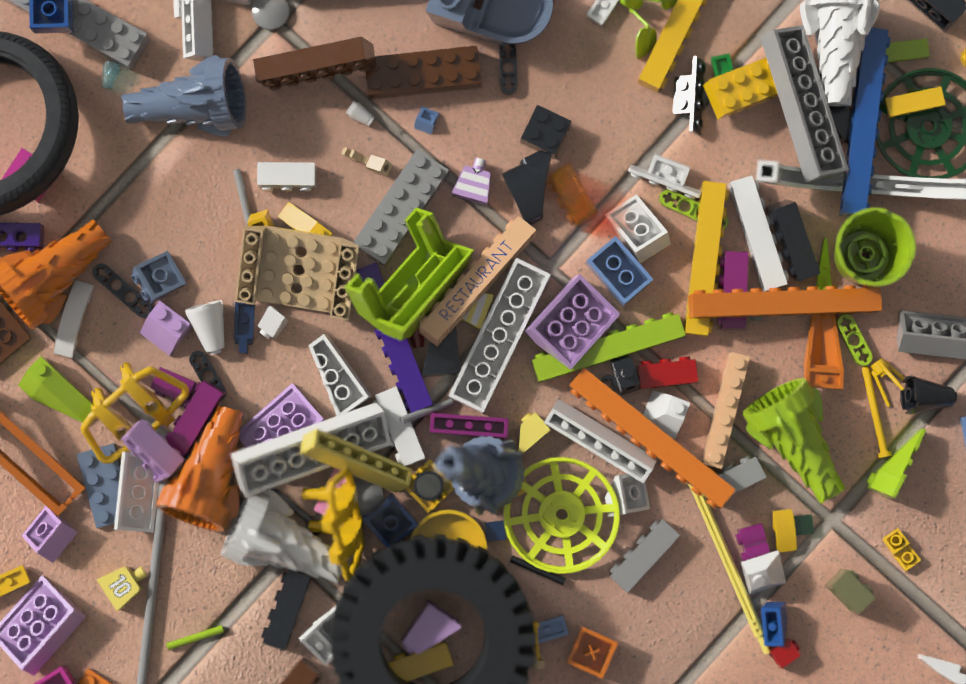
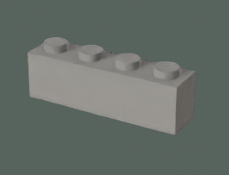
M663 519L660 522L656 520L649 527L651 530L647 536L643 534L636 541L637 547L634 550L630 548L623 555L625 560L621 564L617 562L610 570L612 574L609 577L627 593L680 536Z

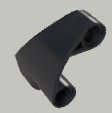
M543 150L523 158L518 166L501 173L523 220L529 225L543 220L545 187L552 157L551 153Z

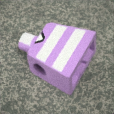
M475 158L473 167L464 166L452 191L453 197L487 206L491 173L484 171L486 160Z

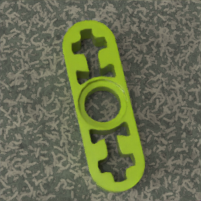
M848 314L840 316L836 321L837 329L854 362L858 366L870 364L873 358L872 353L854 318ZM843 318H844L845 320H849V321H850V323L848 324L849 329L851 330V329L854 328V330H855V331H853V332L847 334V336H846V334H845V332L848 331L847 327H846V326H843V327L841 326V323L843 322V320H842ZM851 335L858 336L859 344L857 346L850 344L849 338ZM863 345L864 348L860 349V351L863 355L867 354L868 357L865 359L866 362H864L863 360L860 361L859 357L861 355L859 351L854 352L853 349H857Z

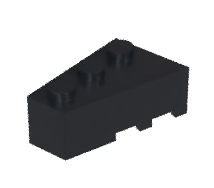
M456 326L438 346L434 345L431 341L429 342L422 377L460 373Z

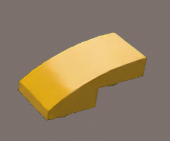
M792 509L773 511L776 551L780 553L797 550Z
M899 528L882 538L886 547L904 572H907L921 562V559L911 548L909 541Z

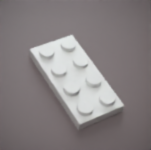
M122 452L114 530L154 533L159 482L155 483L153 473L149 469L145 470L142 467L144 462L139 456L134 457L130 452Z

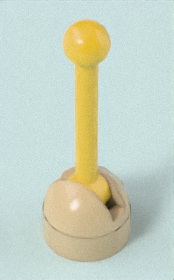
M534 621L536 654H534V667L531 668L543 669L546 667V660L542 654H539V623Z

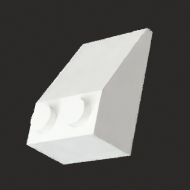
M637 194L605 214L625 247L640 264L671 245L668 231Z

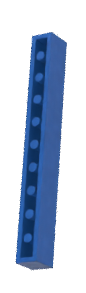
M871 28L869 34L865 36L864 49L861 50L860 63L857 67L856 87L846 154L849 171L844 173L839 216L851 217L858 211L870 208V203H867L868 195L870 196L872 192L870 177H873L875 170L872 160L876 157L877 147H874V144L879 136V128H877V121H880L881 118L879 104L882 103L884 97L881 87L886 80V73H883L884 66L888 62L886 48H889L891 37L888 36L889 30Z

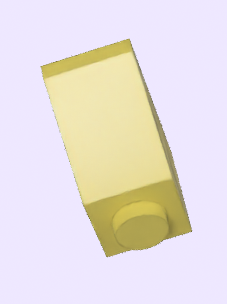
M536 412L533 415L528 413L521 419L523 423L520 426L518 451H521L522 454L550 431L549 427Z

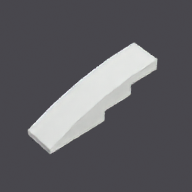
M918 654V659L950 682L966 684V675L959 673L961 665Z

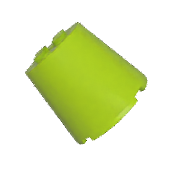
M868 208L858 211L845 221L838 233L834 252L837 270L846 280L854 284L866 286L891 284L908 271L914 259V235L902 217L887 209ZM862 253H864V254L867 253V254H868V257H867V258L862 257L861 254H862Z

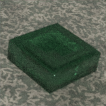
M812 514L794 516L796 536L814 534Z

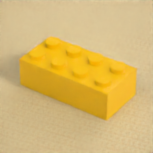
M766 57L709 79L703 85L718 120L778 97Z

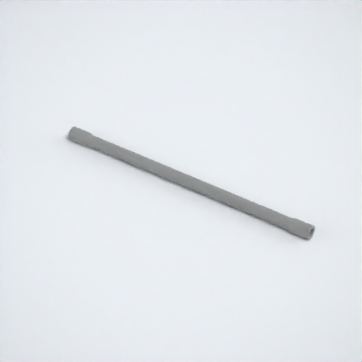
M163 479L159 481L158 499L162 488L171 480ZM157 509L137 684H147L166 514Z

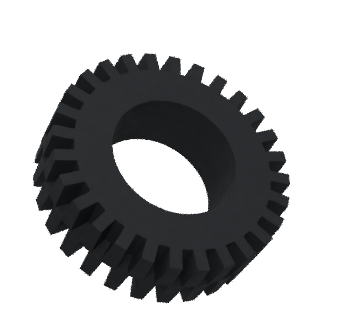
M435 534V537L432 538L417 535L413 536L412 540L405 542L398 540L393 542L391 547L384 551L379 549L373 553L371 559L365 564L362 563L356 569L352 579L345 584L335 608L331 633L333 669L335 675L338 674L340 684H415L402 679L389 666L381 649L380 635L385 619L391 610L404 598L424 590H444L459 595L477 610L483 620L484 643L479 658L465 675L448 684H528L529 667H534L535 655L533 646L536 645V633L533 628L534 619L531 609L514 576L498 558L492 557L486 549L479 545L475 547L465 539L457 538V540L448 539L446 535Z

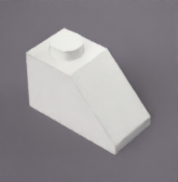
M269 306L258 324V327L261 329L259 333L267 339L270 337L276 339L289 321Z

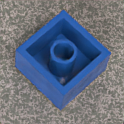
M29 0V28L35 34L73 33V0Z

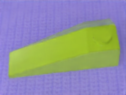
M42 356L27 369L18 384L31 399L82 423L92 412L91 406L94 404Z
M918 429L875 473L872 472L867 479V483H869L868 489L887 499L896 498L906 478L903 472L911 466L913 462L911 454H915L918 450L926 429Z

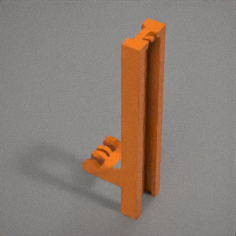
M0 409V423L74 489L73 494L61 504L1 449L0 465L52 512L59 516L72 500L85 489V485Z

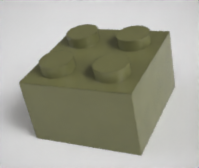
M840 569L825 586L852 613L860 614L876 598L872 594L874 591L866 583H861L858 580L860 577L852 569Z

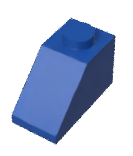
M766 602L761 607L764 646H784L787 627L786 602Z

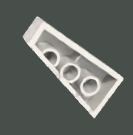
M323 334L308 345L321 374L323 384L329 394V399L334 407L336 416L355 410L372 397L328 334Z

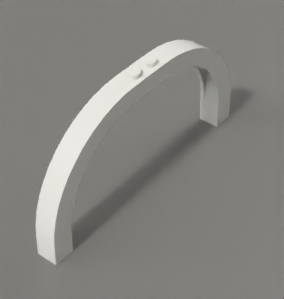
M758 160L756 180L761 183L778 186L842 192L844 173L834 178L805 183L802 170L799 167L782 165L779 162ZM873 175V177H870V184H872L871 194L966 200V179H936Z

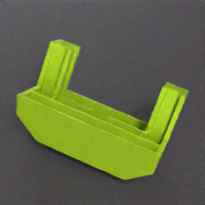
M417 207L404 220L417 247L386 283L378 290L374 280L368 278L363 283L360 275L356 274L345 286L358 314L383 334L400 341L411 337L420 327L421 319L425 315L429 316L433 312V306L438 301L441 302L445 298L444 295L448 289L453 288L457 284V280L464 273L474 252L473 249L445 240L434 214Z

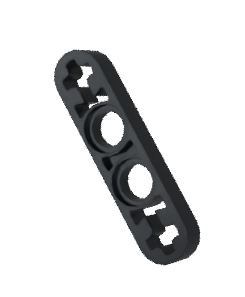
M97 264L92 272L95 279L139 317L147 319L150 312L154 309L152 304L145 301L142 295L107 265ZM106 268L105 273L111 278L107 281L102 275L98 277L100 274L98 272L99 269L103 270ZM114 280H120V289L113 290L111 283ZM129 292H133L136 296L135 300L131 303L125 299L126 294ZM138 302L144 307L149 306L147 314H141V308L136 305Z

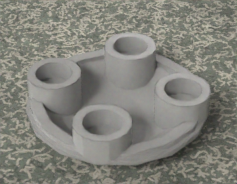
M256 0L252 8L255 22L262 28L274 31L285 24L290 14L286 0Z
M356 478L354 483L357 489L360 514L366 515L383 500V490L378 485L361 478Z

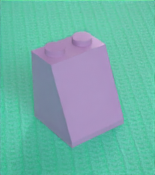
M427 600L403 635V648L411 654L414 652L420 654L459 630L461 623L454 616L430 600Z

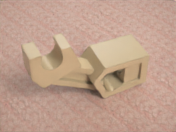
M346 147L343 148L341 153L350 160L366 165L365 168L385 176H388L393 165L386 159L374 155L368 158Z

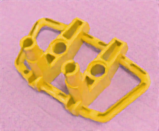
M123 363L124 368L122 365L120 366L123 378L120 380L122 386L108 398L104 396L101 388H94L95 393L93 390L91 391L94 403L91 406L92 412L81 425V432L97 459L104 464H110L122 457V452L130 451L124 445L110 456H105L89 430L93 421L98 417L115 438L122 442V437L132 426L126 418L119 415L110 406L124 393L128 392L144 412L156 420L151 424L153 430L156 431L162 425L168 427L176 420L173 413L189 395L187 384L152 366L135 373L130 363ZM152 374L181 389L182 392L167 408L156 394L146 388L139 380Z
M345 468L329 481L327 487L303 488L301 496H305L302 497L303 500L328 502V508L322 521L310 520L308 529L310 532L333 534L334 543L328 553L330 563L341 566L343 577L348 582L352 579L360 564L365 549V538L356 484L354 483L351 471ZM345 478L346 483H343L341 487H335ZM354 554V557H353V560H352V563H351V566H350V569H349V565H348L347 560Z

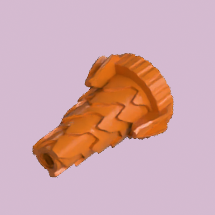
M92 219L75 233L69 234L58 242L54 240L41 251L37 249L31 253L30 250L6 255L0 258V294L30 329H35L41 323L50 324L58 316L67 300V296L62 292L74 283L72 280L82 274L88 264L99 257L98 253L108 246L111 240L96 221Z
M219 405L216 406L213 417L204 429L200 442L195 443L190 458L185 461L182 470L162 488L156 504L157 509L187 524L217 532L227 529L229 521L238 517L239 485L231 486L228 484L234 471L231 454L238 451L236 446L240 436L242 412Z

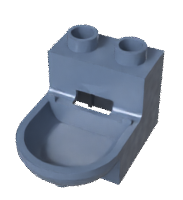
M429 0L426 8V13L435 25L506 47V44H523L538 37L551 20L553 0H484L481 10L473 7L475 0Z

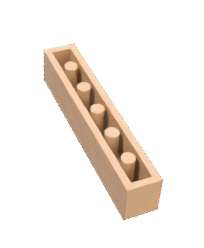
M734 352L728 354L701 461L707 467L718 470L723 467L750 359L749 356Z

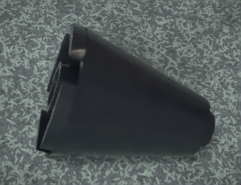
M907 376L903 380V383L906 384L904 390L900 391V402L902 410L907 411L905 412L906 414H916L952 407L957 401V393L952 387L915 376Z

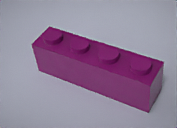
M725 251L723 256L720 257L719 265L720 268H723L722 275H719V286L724 289V293H731L732 289H743V292H747L749 252ZM746 317L717 318V324L720 325L722 330L743 331L746 329Z
M207 380L202 381V383L198 382L195 386L193 398L187 400L183 407L185 409L184 413L176 418L173 424L175 428L172 432L169 431L165 437L167 443L172 448L177 449L183 459L188 457L215 412L216 406L219 405L226 393Z
M431 413L430 434L468 437L490 436L498 439H507L508 418Z

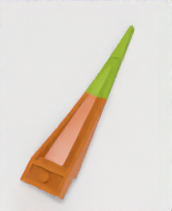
M826 237L823 239L821 249L820 274L817 275L816 286H818V290H825L826 286H832ZM835 314L811 315L803 368L804 378H806L810 387L843 389L844 367Z

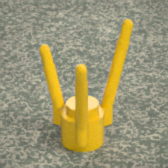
M882 357L870 366L873 369L871 375L874 377L887 407H890L888 397L878 375L882 378L887 374L902 391L904 387L890 371L902 381L905 377Z

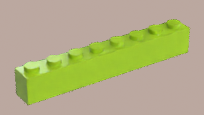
M671 312L662 315L663 319L657 321L655 318L645 320V324L637 326V324L629 325L622 332H619L618 329L610 331L608 336L603 338L600 336L572 369L567 368L550 354L546 355L545 352L537 354L535 359L532 360L538 383L684 338L686 334L679 314L674 315Z

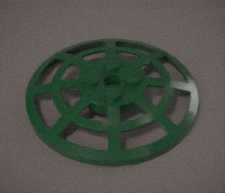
M924 68L908 72L898 77L886 88L883 101L879 104L881 112L887 114L886 106L883 104L884 99L903 82H905L908 93L934 88L923 87L915 89L912 78L926 75L943 78L940 84L943 96L957 110L948 114L943 107L910 113L909 115L891 117L889 119L891 139L881 142L880 136H878L876 140L877 146L887 162L897 171L908 177L936 179L955 177L966 170V162L956 170L950 162L966 144V106L963 107L957 98L946 92L950 81L966 91V80L950 71L937 68ZM959 117L962 120V135L952 132V120ZM895 119L905 122L906 133L896 136ZM931 122L934 126L933 131H927L924 128V123ZM948 139L959 142L948 155H946L941 146ZM910 140L917 146L914 156L905 151L900 143ZM895 146L901 155L912 161L909 171L896 164L885 149ZM924 149H934L939 159L923 160L921 157ZM919 164L927 166L943 164L947 171V174L939 176H922L916 173Z

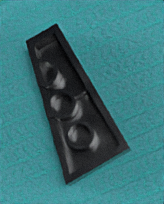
M786 199L765 207L774 227L777 240L782 247L783 257L789 264L788 271L791 278L800 282L820 274L796 202Z

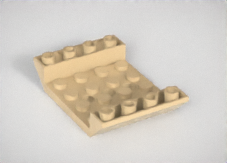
M273 226L244 227L235 302L254 305L256 301L328 312L331 318L349 320L352 301L345 286L355 276L359 245L340 237ZM300 246L306 248L307 254L304 256L299 255L297 248ZM301 265L305 271L302 274H298L295 272L294 267ZM294 283L300 284L302 291L295 292L292 289V285Z

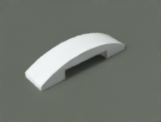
M75 280L60 321L54 348L55 354L73 358L87 304L90 303L95 285Z

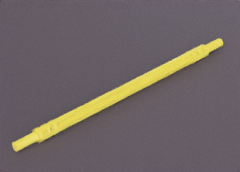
M691 490L745 612L751 630L754 633L753 635L757 637L764 655L768 654L771 649L769 646H764L763 626L759 621L760 619L752 605L711 508L706 502L707 499L703 495L699 497Z

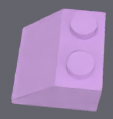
M159 301L148 315L140 334L171 356L192 329V325Z
M45 506L23 533L22 537L37 554L53 563L78 532L61 516H57Z

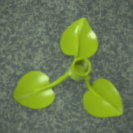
M620 0V4L629 8V12L633 13L645 25V28H641L636 37V58L640 59L655 46L657 32L654 28H650V25L635 11L642 7L643 0ZM645 0L661 2V7L664 10L671 9L677 2V0Z

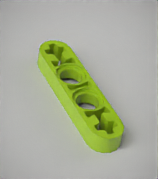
M664 190L660 194L659 202L663 207L691 220L698 221L697 212L700 203L670 190ZM668 194H670L671 199L675 201L677 197L680 198L676 205V208L673 207V205L675 204L674 202L669 201L668 203H665L663 195L667 196ZM681 202H688L690 210L687 212L680 209ZM727 216L722 221L725 225H721L724 227V230L729 223Z

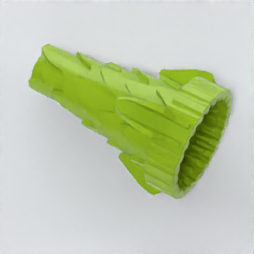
M806 378L794 379L773 388L754 400L743 411V416L747 421V432L771 450L773 447H776L782 459H787L792 470L799 474L806 488H811L819 503H824L845 490V486L836 472L828 452L830 448L821 433L823 429L819 422H822L824 417L820 392L817 388L810 387Z

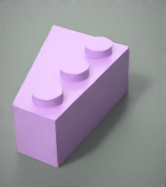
M143 419L136 422L121 439L134 457L139 456L144 462L142 467L145 470L149 469L153 473L155 483L171 476L184 461L180 452L172 448L167 443V440L162 435L157 434L153 430L152 425Z

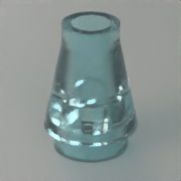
M105 61V64L102 65L101 87L113 90V86L121 71L119 69L120 64Z

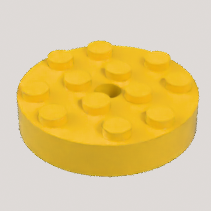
M441 510L428 515L420 521L410 539L412 540L413 536L417 535L432 538L435 537V534L446 535L448 539H465L469 544L475 547L479 545L487 550L486 538L479 524L467 514L455 510Z

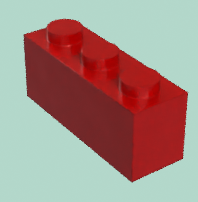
M690 356L679 357V361L673 362L671 358L661 359L660 363L653 364L652 361H643L641 365L637 366L640 390L698 383L696 359H691Z

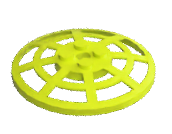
M553 457L541 460L524 470V478L535 469L550 464L552 475L539 480L533 486L526 482L522 483L521 489L527 493L522 506V516L510 518L511 502L504 505L503 516L506 534L517 553L536 568L553 573L581 571L599 561L608 552L615 540L620 521L617 496L606 477L586 462L568 457ZM558 463L576 464L586 468L589 472L584 479L570 474H560ZM595 476L607 488L613 504L601 505L597 493L589 485ZM561 480H571L578 483L579 486L573 493L563 491ZM553 481L555 492L546 497L538 491V488ZM585 489L592 496L595 502L594 506L584 507L583 502L579 498ZM534 497L541 502L539 513L528 515L529 503L531 498ZM559 509L567 511L568 516L566 519H560L557 516ZM603 512H614L613 528L609 539L605 542L597 535L602 525ZM597 513L594 530L591 531L584 525L586 514ZM540 521L545 529L540 538L535 535L529 522ZM523 524L528 536L535 543L529 553L517 541L512 525ZM580 531L587 537L581 544L571 547L570 536ZM553 535L562 538L564 548L552 547L547 545L546 542ZM591 542L601 548L589 560L580 564H573L572 553L584 549ZM541 548L550 553L564 554L566 566L549 565L537 560L535 557Z

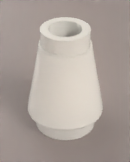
M353 101L346 112L349 118L367 126L375 118L360 102Z

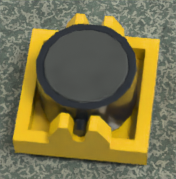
M431 459L411 475L410 486L405 488L427 513L432 511L455 489L451 481L446 480L443 475L436 471L435 463Z

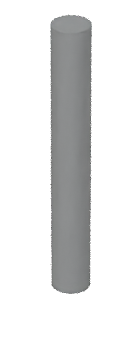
M235 169L233 173L245 223L248 226L247 221L251 211L241 170Z
M448 399L401 416L400 421L402 424L449 408L454 405L453 400Z

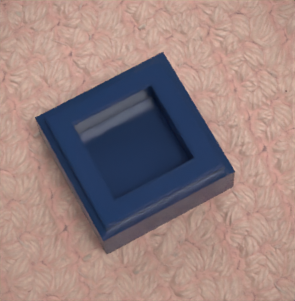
M504 520L485 522L487 542L506 540Z

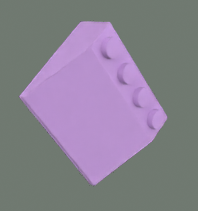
M579 274L574 276L524 332L547 353L567 368L572 369L618 318L620 313Z
M292 383L240 429L239 440L246 448L325 420Z
M42 575L0 622V646L21 670L35 676L86 618V615Z

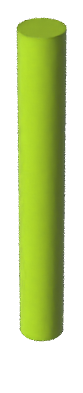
M223 625L168 642L166 645L168 650H172L224 633Z

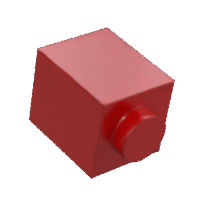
M788 638L785 639L784 646H775L769 651V654L781 669L801 656L798 652L800 647L796 641H791Z

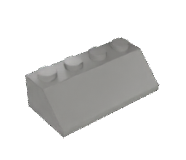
M900 310L897 330L898 352L966 360V317Z

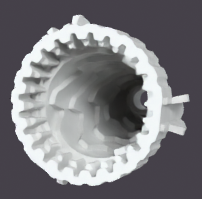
M805 0L800 4V14L806 35L812 36L815 33L816 44H818L819 73H822L821 83L829 106H851L852 87H856V73L860 63L861 50L864 49L865 36L869 34L878 17L880 10L879 0Z
M268 490L245 497L239 509L238 517L234 519L228 532L221 556L240 565L268 566L270 564L277 568L285 567L293 571H301L315 578L320 576L334 583H338L342 575L341 566L330 563L328 553L331 546L322 543L321 538L312 535L309 530L297 525L296 521L289 518L293 515L294 510L274 491Z

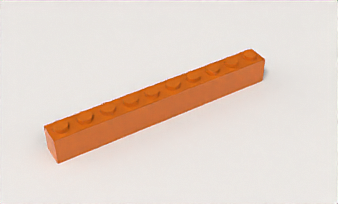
M855 285L844 286V289H837V286H826L825 290H818V286L807 287V290H800V287H790L788 291H781V288H769V291H762V288L750 289V292H743V289H732L731 293H724V289L713 290V293H705V290H695L694 294L688 296L689 319L877 313L882 311L881 288L863 285V288L856 289Z
M585 368L580 371L569 385L572 389L570 392L578 399L582 397L587 401L585 404L591 410L595 411L597 409L602 413L600 417L606 422L610 423L612 421L616 424L615 429L622 435L627 433L632 437L630 441L637 447L643 446L647 450L645 453L653 460L658 458L665 470L668 472L674 471L677 474L676 478L684 485L686 482L692 486L691 490L699 497L701 495L705 496L708 499L706 502L712 508L716 509L718 507L721 509L736 491Z

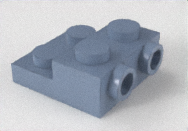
M168 251L134 266L133 274H131L136 285L139 284L142 288L141 295L145 301L149 300L150 304L186 285V281Z

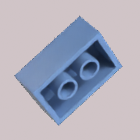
M616 236L586 261V265L622 306L626 305L653 281L649 273Z

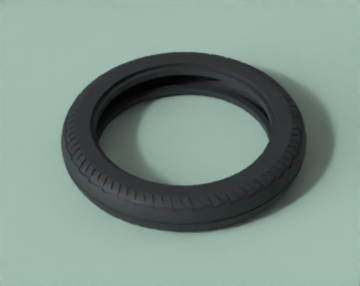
M0 31V64L22 69L36 79L45 100L46 121L41 140L32 156L16 172L0 180V216L16 211L31 203L56 181L73 152L79 125L76 95L72 83L60 63L47 50L35 42L22 36Z

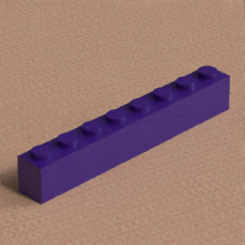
M376 262L356 270V274L360 275L363 283L368 278L372 279L378 290L385 284ZM375 329L378 340L382 339L385 345L381 347L385 358L389 357L392 363L388 365L392 376L396 375L399 382H396L399 393L403 392L406 400H403L406 411L410 410L412 413L432 406L433 403L407 339L400 341Z

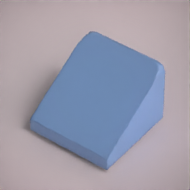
M422 106L415 120L414 128L432 134L440 113Z

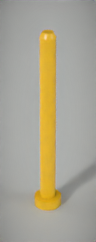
M866 366L862 368V373L880 449L878 458L889 457L892 454L887 449L870 369Z

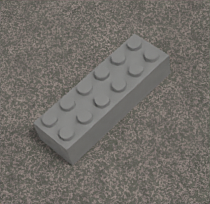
M417 149L353 243L359 245L360 251L386 267L410 232L404 220L416 207L423 210L426 209L448 177L449 170Z

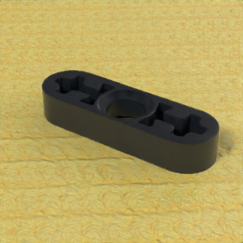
M506 44L513 48L509 53L510 58H506V51L502 50L505 47L500 45V89L503 94L512 95L517 90L516 45ZM511 63L514 69L512 72L507 73L503 70V65ZM507 77H510V83L514 85L510 91L503 87V85L507 84Z
M202 351L193 352L190 355L189 361L201 383L204 381V372L211 371L214 376L209 382L214 384L218 381V384H215V386L226 392L222 398L224 400L227 390L207 355ZM195 356H203V359L201 360L203 365L206 366L208 364L209 367L203 368L199 372L198 369H201V366L199 363H194V361L196 360Z

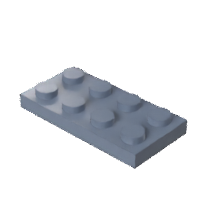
M114 443L100 447L105 456H110L117 451ZM93 450L76 454L96 528L115 524L121 469L119 459L113 463L104 464L97 459Z

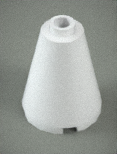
M222 300L187 308L185 310L186 315L205 351L210 352L211 355L222 352L221 349L225 347Z

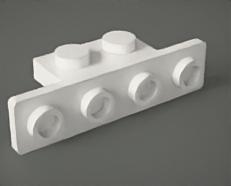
M654 154L649 170L630 164L628 172H631L633 177L639 179L642 177L647 178L654 185L663 184L667 186L668 190L673 192L679 190L684 192L685 196L695 199V197L700 198V190L684 184L690 166L658 154Z

